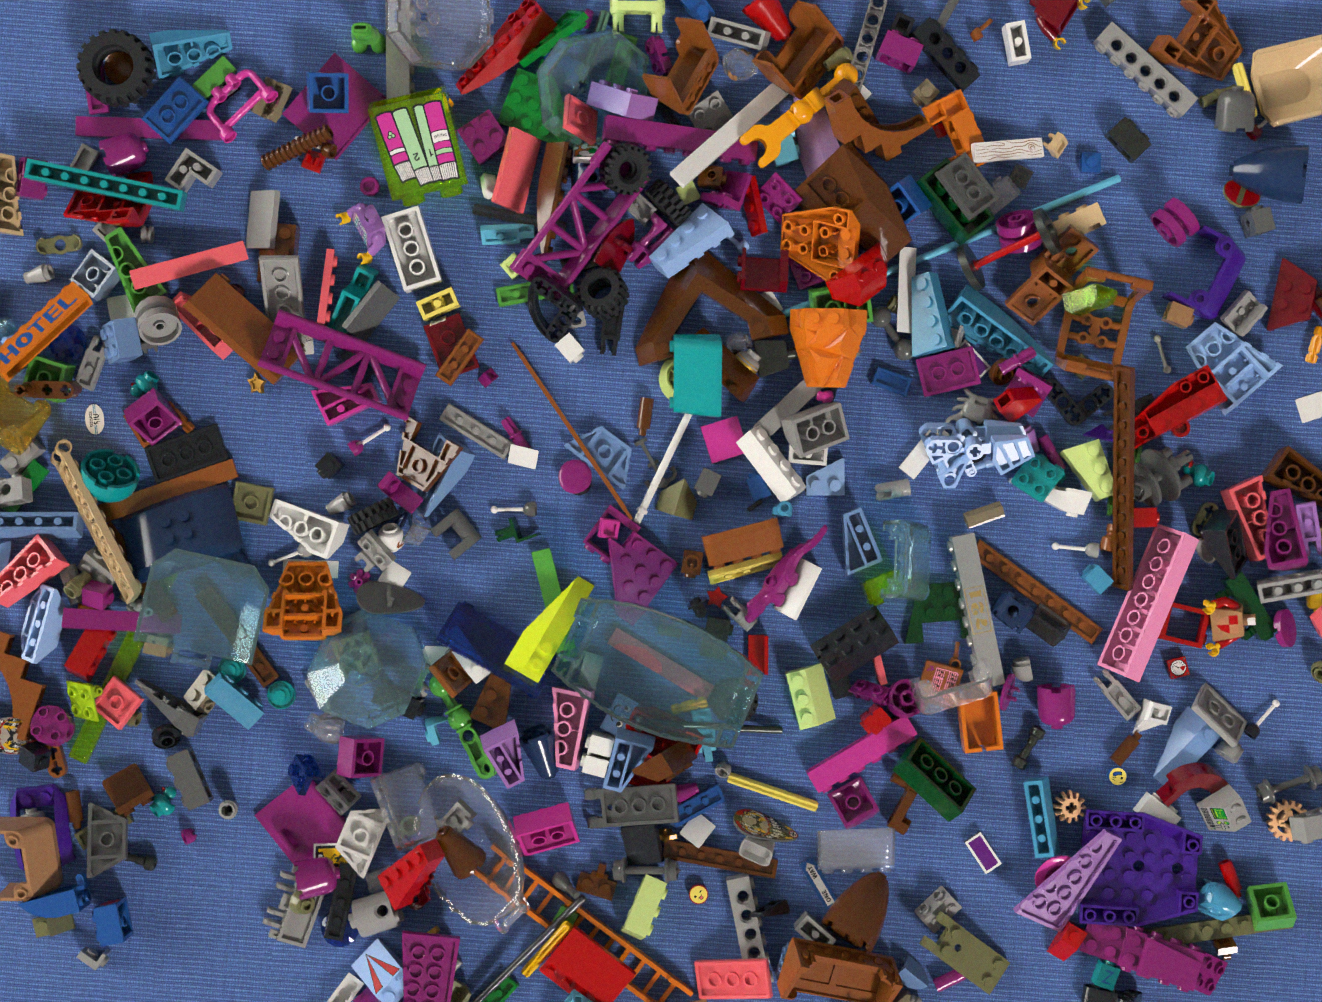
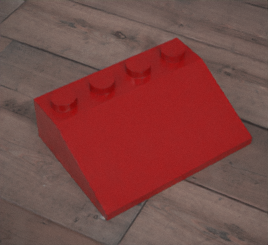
M576 925L547 956L539 969L540 972L570 994L575 989L592 1002H614L636 974L633 969Z

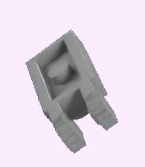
M97 335L93 336L89 348L86 349L75 379L82 388L94 391L106 360L104 356V342L100 353L95 351L100 341V337Z
M1104 669L1102 673L1111 683L1105 687L1099 678L1094 677L1093 681L1122 717L1128 721L1142 708L1121 683Z

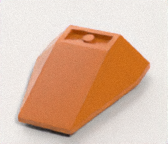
M833 206L782 214L780 251L789 250V257L826 282L858 258L860 223L852 210Z

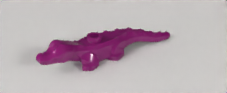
M823 525L813 538L803 544H798L794 549H790L775 564V567L765 578L762 589L747 603L748 612L745 616V621L748 623L753 622L771 602L777 607L784 603V592L788 586H794L797 582L799 574L795 569L798 562L805 553L813 549L821 541L828 529L827 525Z

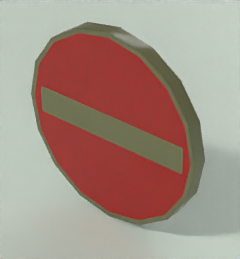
M1233 180L1227 181L1223 187L1225 199L1236 207L1250 209L1257 206L1260 202V195L1246 190Z

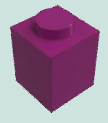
M91 580L82 588V605L104 610L114 600L113 585Z

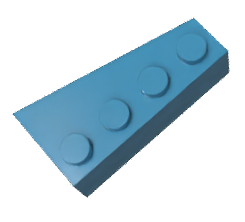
M926 272L912 277V357L922 358L955 348L938 273Z

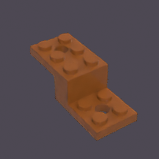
M1071 224L1058 236L1062 251L1052 255L1045 248L1029 264L1032 276L1005 300V305L1032 326L1074 289L1072 275L1099 251L1098 245ZM1070 247L1076 248L1074 253L1066 252ZM1031 298L1037 299V302L1034 304H1029L1027 301Z

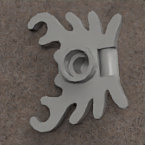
M963 388V391L969 397H958L957 400L964 403L952 407V411L961 409V411L946 419V422L950 423L953 420L957 422L965 417L981 425L984 423V419L991 420L993 418L1000 421L993 411L1000 412L996 406L992 405L995 398L978 396L967 388Z

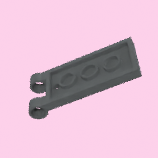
M676 783L626 786L622 792L605 788L584 789L585 800L601 799L602 816L587 818V826L590 829L677 823L680 821ZM609 804L612 805V807H613L612 809H609V808H608V805H609Z

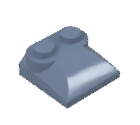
M91 249L69 280L77 284L90 297L99 301L108 297L120 280L115 265Z

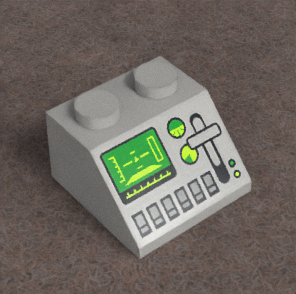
M1229 784L1196 804L1208 830L1236 832L1252 822L1242 798Z

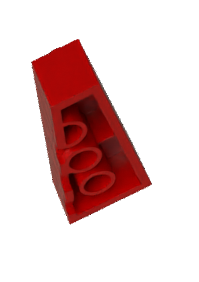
M437 838L419 844L377 876L394 911L412 904L415 895L421 891V886L428 881L431 872L435 871L444 858L445 854Z

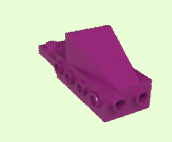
M1087 924L1085 931L1088 934L1083 940L1079 951L1116 963L1123 971L1131 973V970L1136 971V975L1143 978H1156L1163 985L1169 986L1171 983L1183 992L1188 993L1189 990L1194 991L1195 987H1199L1202 977L1199 976L1200 968L1204 969L1207 958L1204 957L1205 953L1201 950L1200 946L1194 944L1188 946L1182 944V940L1173 937L1167 939L1159 932L1152 931L1150 933L1144 931V928L1141 926Z

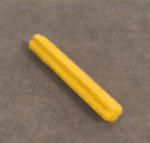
M564 921L522 968L521 973L525 977H530L571 931L573 925L569 921Z

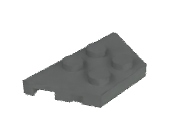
M88 803L87 878H93L128 859V819L94 803Z

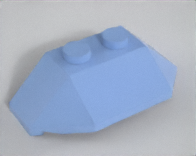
M42 584L40 589L32 596L21 632V658L33 664H37L57 647L62 630L63 608H66L58 590Z

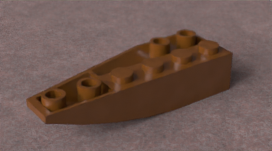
M569 142L546 143L537 193L538 232L559 206V202H562L564 199L563 183L567 184L569 176L567 165H571L573 156L572 149H569ZM552 230L547 233L540 243L541 254L553 252L551 241L552 239L555 240L556 233Z

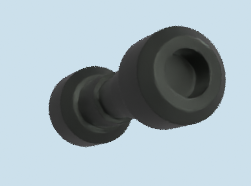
M1032 725L1029 730L1030 736L1026 741L1025 747L1011 761L1012 765L1020 770H1025L1032 748L1046 734L1045 730L1036 725Z
M128 852V859L124 861L134 862L143 866L144 870L153 871L158 859L153 855L142 856Z

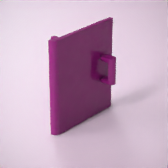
M334 52L318 72H346L349 74V113H309L307 111L306 85L282 115L306 135L307 132H312L313 129H317L319 126L322 127L323 124L329 125L333 131L334 139L328 140V143L337 145V154L334 157L337 160L387 102V98Z
M309 773L302 776L297 782L254 815L293 864L294 861L314 858V844L337 843L346 819L315 789L318 784Z

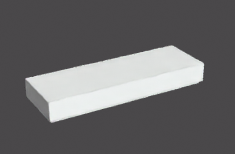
M928 430L925 435L928 436L931 430ZM945 430L942 433L943 436L950 435ZM922 439L898 467L912 479L916 478L930 460Z

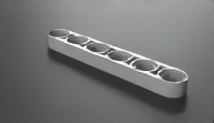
M870 0L851 64L862 73V77L854 84L860 92L887 6V0H883L884 5L882 7L874 6L873 0ZM875 16L878 19V24L870 25L867 20L869 17ZM863 35H871L873 41L865 43L862 40ZM860 52L866 53L867 60L859 61L857 54Z

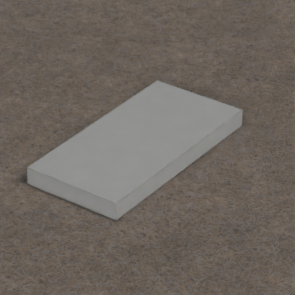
M260 255L259 264L266 317L274 323L278 310L282 309L306 318L299 255Z

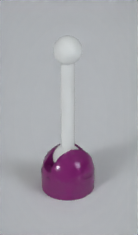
M385 424L382 429L365 440H353L347 445L356 457L363 451L365 443L384 431H389L391 426Z

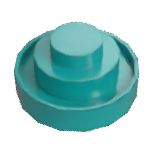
M230 655L220 661L217 671L224 675H230L235 680L234 683H238L245 677L247 667L242 658Z
M277 681L268 689L267 698L273 707L285 709L294 703L296 690L288 681Z

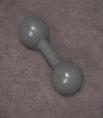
M884 306L873 308V322L871 323L879 328L884 327L895 343V356L903 361L911 359L912 341L901 339L890 324L891 312Z

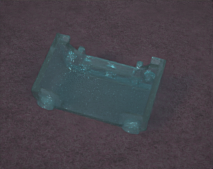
M910 520L883 521V531H888L891 534L889 540H895L894 578L887 580L890 583L887 588H881V598L907 601L926 600L930 593V527Z

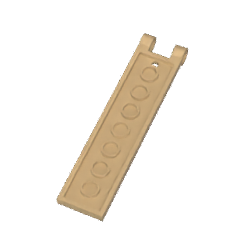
M62 439L57 442L50 461L60 474L128 605L134 602L141 593V583L137 578H134L131 564L128 561L126 562L121 545H117L114 539V531L111 527L108 528L105 522L106 516L104 512L99 510L97 499L91 495L82 480L79 464L75 459L73 460L70 454L72 450L71 442ZM61 444L66 445L69 451L65 452L59 449L58 446ZM55 454L60 456L61 462L54 459Z

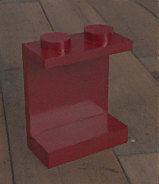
M743 247L742 255H738L737 267H741V271H737V282H741L740 290L786 293L788 286L789 250H781L780 259L746 257V248Z

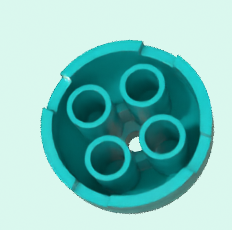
M97 449L87 453L80 465L79 472L85 486L98 501L114 503L127 499L133 494L139 481L140 468L138 464L128 455L123 457L113 453L114 450Z

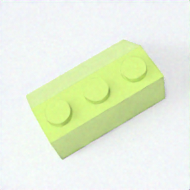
M820 663L785 672L800 730L819 726L836 718L824 669Z

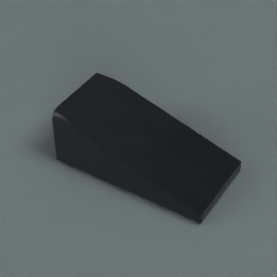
M785 899L772 900L751 912L749 917L789 914L790 908Z

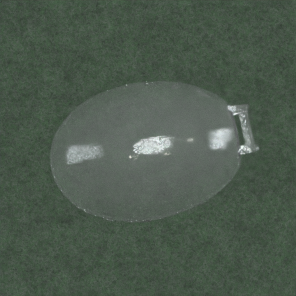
M444 774L436 777L425 787L417 803L420 805L419 814L415 815V830H418L419 842H416V846L436 838V833L440 829L437 824L457 801L462 799L477 813L473 819L475 823L468 831L464 829L462 832L465 837L480 846L487 855L481 868L477 866L472 876L461 880L453 875L444 857L437 866L436 873H433L434 879L430 880L432 887L441 900H445L450 905L449 909L453 913L456 912L462 916V920L471 925L476 924L485 927L495 924L500 933L506 934L509 931V927L523 913H527L530 910V906L523 895L524 863L520 843L514 828L499 803L476 781L459 774Z

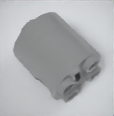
M384 890L353 900L352 913L348 914L352 929L357 928L363 938L399 927L401 922L405 921L403 911L399 909L394 911ZM384 906L388 908L387 914L383 911Z

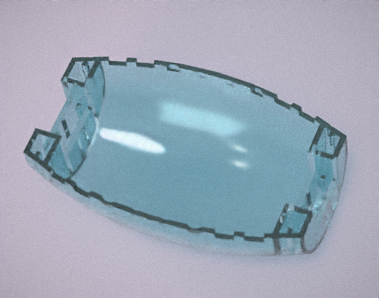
M588 597L580 599L573 616L575 620L563 650L558 653L551 670L569 688L571 687L578 692L582 698L596 705L595 707L634 728L674 741L678 740L708 747L734 748L764 676V673L723 639L677 615L628 601Z

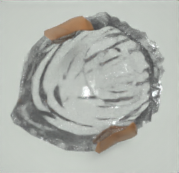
M734 48L726 53L722 58L724 73L734 81H745L757 74V67L752 62L754 57L751 52L743 48Z

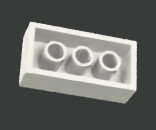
M415 206L381 217L404 291L410 293L442 283L443 278L421 208Z

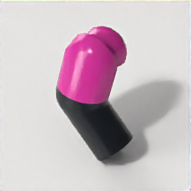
M828 387V390L824 392L818 391L816 399L823 403L833 402L838 388Z

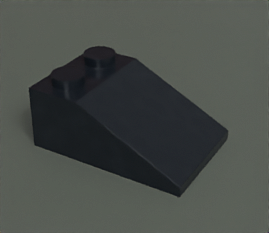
M1215 510L1202 528L1201 536L1205 541L1206 548L1231 580H1235L1248 559L1238 510Z

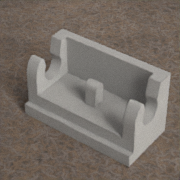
M641 194L637 196L627 209L643 226L648 224L654 212L658 213L657 209Z

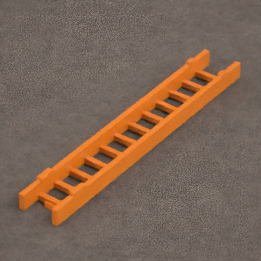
M494 842L491 848L504 858L502 861L499 860L492 869L493 873L490 877L476 867L474 869L476 877L545 928L552 921L550 922L540 913L553 895L563 901L567 907L574 902L572 898L496 842ZM507 862L519 870L504 888L494 878ZM524 872L534 881L521 899H519L509 890ZM539 883L549 893L539 907L534 910L524 902ZM580 906L576 910L580 915L574 922L573 927L575 925L578 927L581 921L586 918L595 925L589 934L592 939L599 929L610 936V939L604 945L605 949L608 950L614 941L626 948L618 958L622 962L630 952L641 959L634 969L636 972L635 976L645 963L656 971L643 990L632 983L635 976L625 987L644 1002H664L676 986L690 997L693 995L694 992L690 986L584 907ZM662 975L671 984L660 999L656 1001L646 993L659 976Z

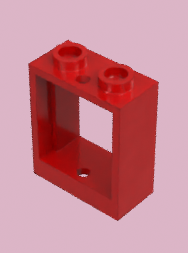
M1173 602L1158 638L1202 649V645H1205L1207 640V634L1205 633L1207 626H1210L1211 623L1210 615H1207L1202 609ZM1172 607L1201 614L1195 642L1166 635Z

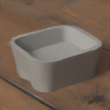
M746 836L741 842L739 854L743 858L759 865L768 866L773 856L775 842Z

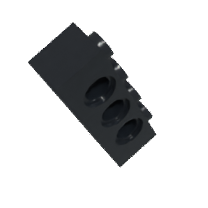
M926 18L909 36L920 40V44L924 45L922 51L956 90L961 89L964 91L980 76L978 67L966 59L965 52L952 43L953 38L940 29L941 25L936 19ZM931 34L937 37L936 44L930 42ZM943 49L949 51L950 56L948 59L943 57ZM956 63L962 66L961 73L955 70Z

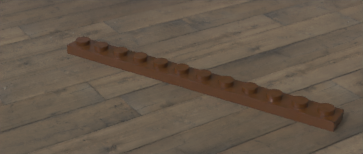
M1118 364L1114 366L1112 580L1114 582L1112 586L1129 591L1133 589L1135 368Z

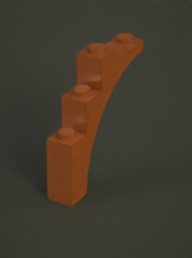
M841 89L824 98L834 137L843 144L854 140L855 146L865 153L874 149L875 154L886 162L902 153L900 146L908 143L932 127L929 126L926 118L921 114L894 124L868 122L862 119L855 109L851 97Z

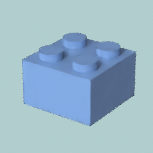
M135 317L114 319L101 326L100 336L105 343L104 356L108 359L109 364L132 361L143 355Z

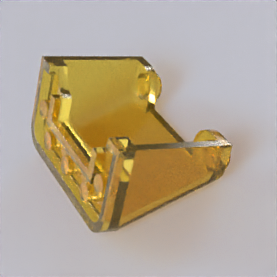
M0 376V446L20 456L28 449L51 415V406L45 400L38 399L32 404L22 397H17L10 391L9 382Z

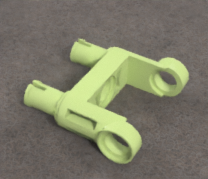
M610 0L612 32L617 33V25H619V32H624V15H650V32L656 33L657 25L658 33H662V16L665 14V0Z

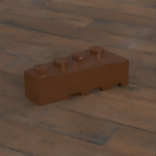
M1289 445L1278 449L1261 474L1263 482L1281 490L1290 488L1292 495L1307 502L1316 501V506L1322 508V471Z

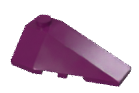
M1290 488L1270 492L1264 553L1268 569L1289 571L1306 568L1308 563Z

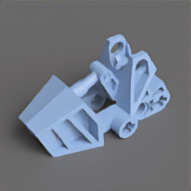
M962 418L956 422L955 427L953 424L946 422L925 423L919 428V434L925 450L937 471L943 488H956L964 470L967 476L973 477L976 475L977 470L996 466L1000 475H1003L1035 457L1030 440L1021 423L984 419L983 426L973 427L969 419ZM945 429L952 430L949 436H943L942 433ZM928 430H931L929 435L926 436L925 433H927ZM983 454L990 455V457L984 458L982 461L976 463L972 461L981 458ZM947 476L955 478L952 483L944 482Z

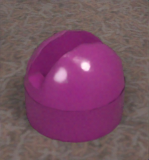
M192 828L181 831V837L186 845L193 843L197 838V834H192L195 831Z

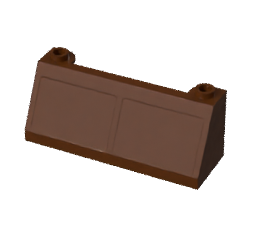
M215 273L183 307L271 384L276 385L284 375L258 366L259 359L262 356L274 323L229 284L231 282L229 278L223 273L220 276ZM293 345L284 364V367L289 369L299 360Z
M795 937L789 942L777 981L780 997L788 1000L795 999L797 992L849 1002H893L903 987L894 957Z

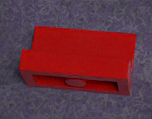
M748 634V673H764V675H768L767 634Z

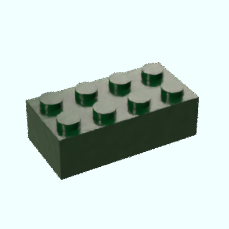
M945 158L916 183L933 205L929 209L957 244L961 246L991 222L995 216L986 208L970 221L966 218L935 176L937 171L950 163L949 159Z
M921 736L906 747L892 769L948 822L963 813L976 791V788Z

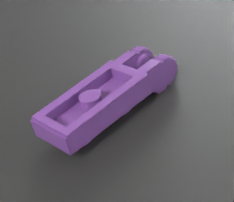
M1316 501L1295 504L1297 518L1307 556H1310L1311 553L1308 544L1311 541H1316V551L1318 555H1321L1322 537Z

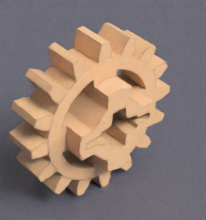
M1282 799V804L1276 801L1275 808L1269 807L1272 812L1271 814L1266 813V816L1270 817V820L1265 822L1271 825L1268 831L1274 832V837L1278 838L1280 836L1282 841H1285L1287 837L1288 841L1293 842L1288 817L1296 814H1293L1291 808L1297 814L1307 812V810L1301 809L1302 805L1300 803L1295 804V801L1291 799L1289 803L1287 800ZM1277 826L1282 827V830H1284V832H1281Z

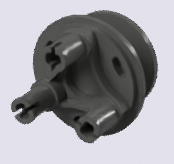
M1168 446L1160 451L1154 449L1143 451L1140 455V463H1134V500L1143 502L1150 507H1155L1161 503L1162 498L1167 501L1178 499L1181 495V490L1193 483L1189 474H1184L1181 477L1178 474L1181 466L1193 460L1192 454L1187 456L1190 451L1186 449L1173 457V452Z

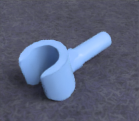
M733 236L730 238L726 237L736 246L740 253H742L743 247L746 248V251L749 249V244L745 239L738 242Z

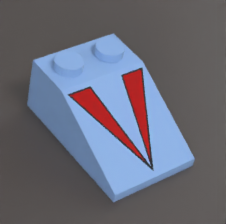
M377 938L351 967L381 1002H398L404 996L403 961Z

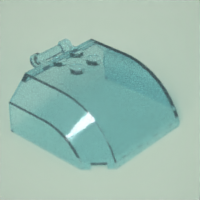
M176 548L151 563L133 641L172 647L174 649L170 663L176 664L178 662L198 666L207 671L210 669L212 656L252 666L269 587L255 565ZM179 650L206 654V660L179 655Z

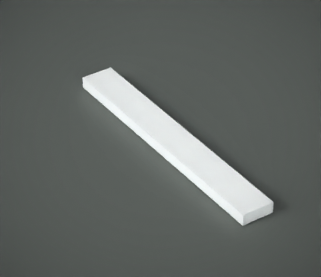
M770 84L670 172V176L684 188L740 139L743 134L788 96V93L775 84Z

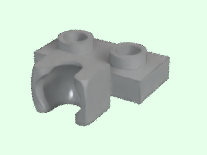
M372 529L357 542L363 550L354 560L359 561L363 559L366 562L365 572H368L376 565L383 571L396 559V556Z

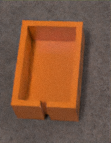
M991 689L956 693L962 751L966 754L983 752L982 748L986 751L1004 749L997 691Z

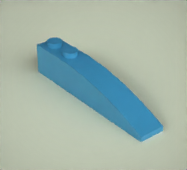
M967 284L947 308L951 328L959 330L960 325H962L965 331L963 338L975 345L978 343L986 347L987 351L991 353L995 351L1003 355V358L1008 359L1013 357L1012 354L1015 353L1016 355L1032 346L1037 356L1025 362L1022 366L1040 376H1043L1054 365L1052 359L1021 326Z

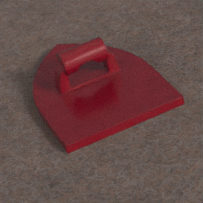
M633 218L618 223L608 233L593 260L595 263L603 266L604 269L611 267L612 270L615 269L620 274L627 260V253L633 250L631 246L635 236Z

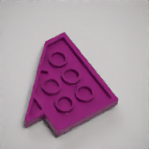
M635 531L631 533L622 546L610 537L608 539L616 611L618 615L633 625L679 564Z

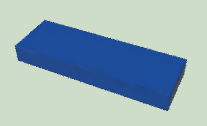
M718 783L678 804L680 821L673 823L676 828L727 801Z

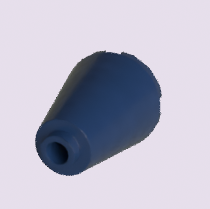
M539 724L524 730L523 736L519 734L521 747L541 778H554L559 771L558 767H556L554 725L549 724V727H545L544 724Z

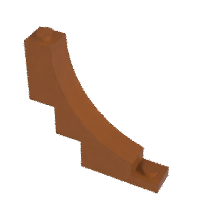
M0 630V671L7 682L11 694L13 717L22 720V723L18 724L16 730L18 734L17 739L27 741L31 737V719L41 706L47 684L26 678L31 662L22 659L21 656L10 653L15 634Z

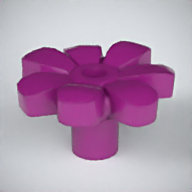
M358 569L356 571L357 574H350L349 578L352 581L348 585L350 588L355 587L353 590L355 593H357L358 588L362 584L372 581L369 580L371 577L369 572L363 574V570Z

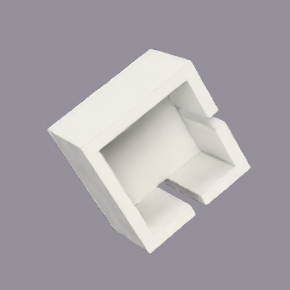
M593 730L592 735L588 734L585 748H588L587 753L583 752L580 766L583 767V773L605 778L615 740L614 735Z

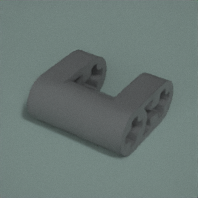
M459 508L451 512L430 530L436 538L450 527L455 530L463 541L448 552L454 560L482 538Z

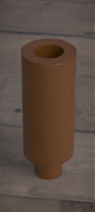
M640 397L636 428H639L638 435L646 436L647 429H650L654 399Z
M1137 731L1132 736L1129 734L1109 758L1118 766H1121L1140 744L1138 740L1142 735Z
M79 789L66 791L69 823H73L74 829L81 828V821L84 820Z

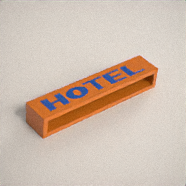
M73 281L69 285L64 286L55 298L50 299L42 310L36 312L30 321L22 325L0 347V376L9 382L93 304L90 296Z

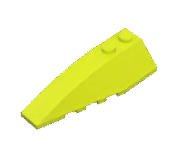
M578 576L523 631L504 664L538 683L589 597L594 585Z

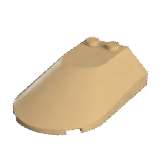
M1322 34L1258 49L1253 53L1250 76L1260 114L1272 127L1322 115Z

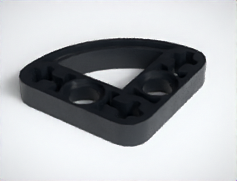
M545 273L538 274L532 280L527 298L530 316L541 334L549 341L557 343L565 336L581 312L583 304L579 298ZM553 291H558L561 294V299L556 298ZM539 294L560 309L550 325L541 312ZM572 304H574V310L572 312H569L568 310L571 308ZM560 316L566 317L568 324H564L560 320ZM558 327L560 330L557 332V335H554V330Z

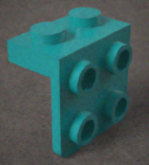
M1034 452L1035 457L1023 463L1011 482L1014 486L1042 503L1058 482L1062 484L1065 481L1066 476L1065 470L1057 464H1051L1044 455H1038Z

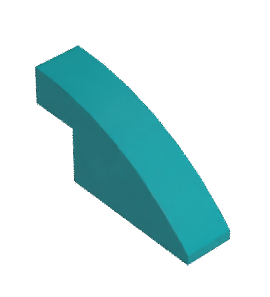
M366 264L357 266L351 283L342 290L328 327L349 334V331L342 327V324L372 288L379 273L378 270Z

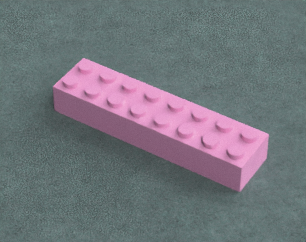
M1157 524L1133 578V589L1127 592L1097 665L1140 682L1199 539L1185 532Z

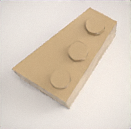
M1098 202L1090 206L1084 204L1076 208V212L1061 214L1058 216V220L1052 222L1058 236L1070 224L1082 234L1089 233L1107 224Z

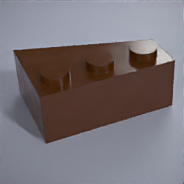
M843 78L830 90L831 95L841 89L851 97L854 107L862 119L880 124L861 92L853 83ZM852 140L850 143L856 148L854 140Z

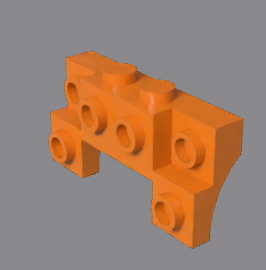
M955 90L921 108L929 126L942 121L956 152V155L949 158V161H953L964 152L973 161L971 144L984 142L962 90ZM974 163V164L976 165V167H979V166H981V165H983V164H985V163Z

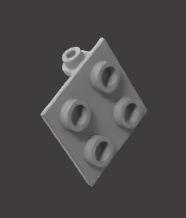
M718 90L697 103L692 112L686 115L695 128L718 131L734 117Z

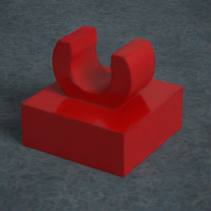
M308 150L301 167L320 174L326 157L319 152Z

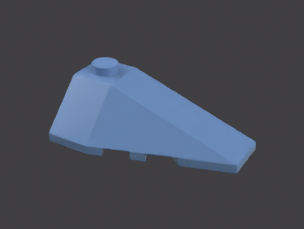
M1188 706L1174 721L1171 735L1167 739V745L1153 775L1162 785L1169 780L1166 775L1170 771L1185 764L1196 763L1220 737Z

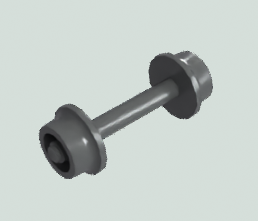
M1305 765L1303 767L1304 776L1273 786L1270 785L1267 779H1263L1261 783L1255 785L1256 796H1258L1263 804L1268 802L1273 804L1275 803L1274 793L1308 783L1312 790H1316L1317 786L1322 785V772L1317 765L1310 767Z
M623 857L621 860H614L613 868L611 869L614 880H620L622 883L627 882L628 874H664L665 883L669 884L670 881L678 880V875L681 871L678 861L670 860L669 858L665 859L664 867L628 866L627 858Z

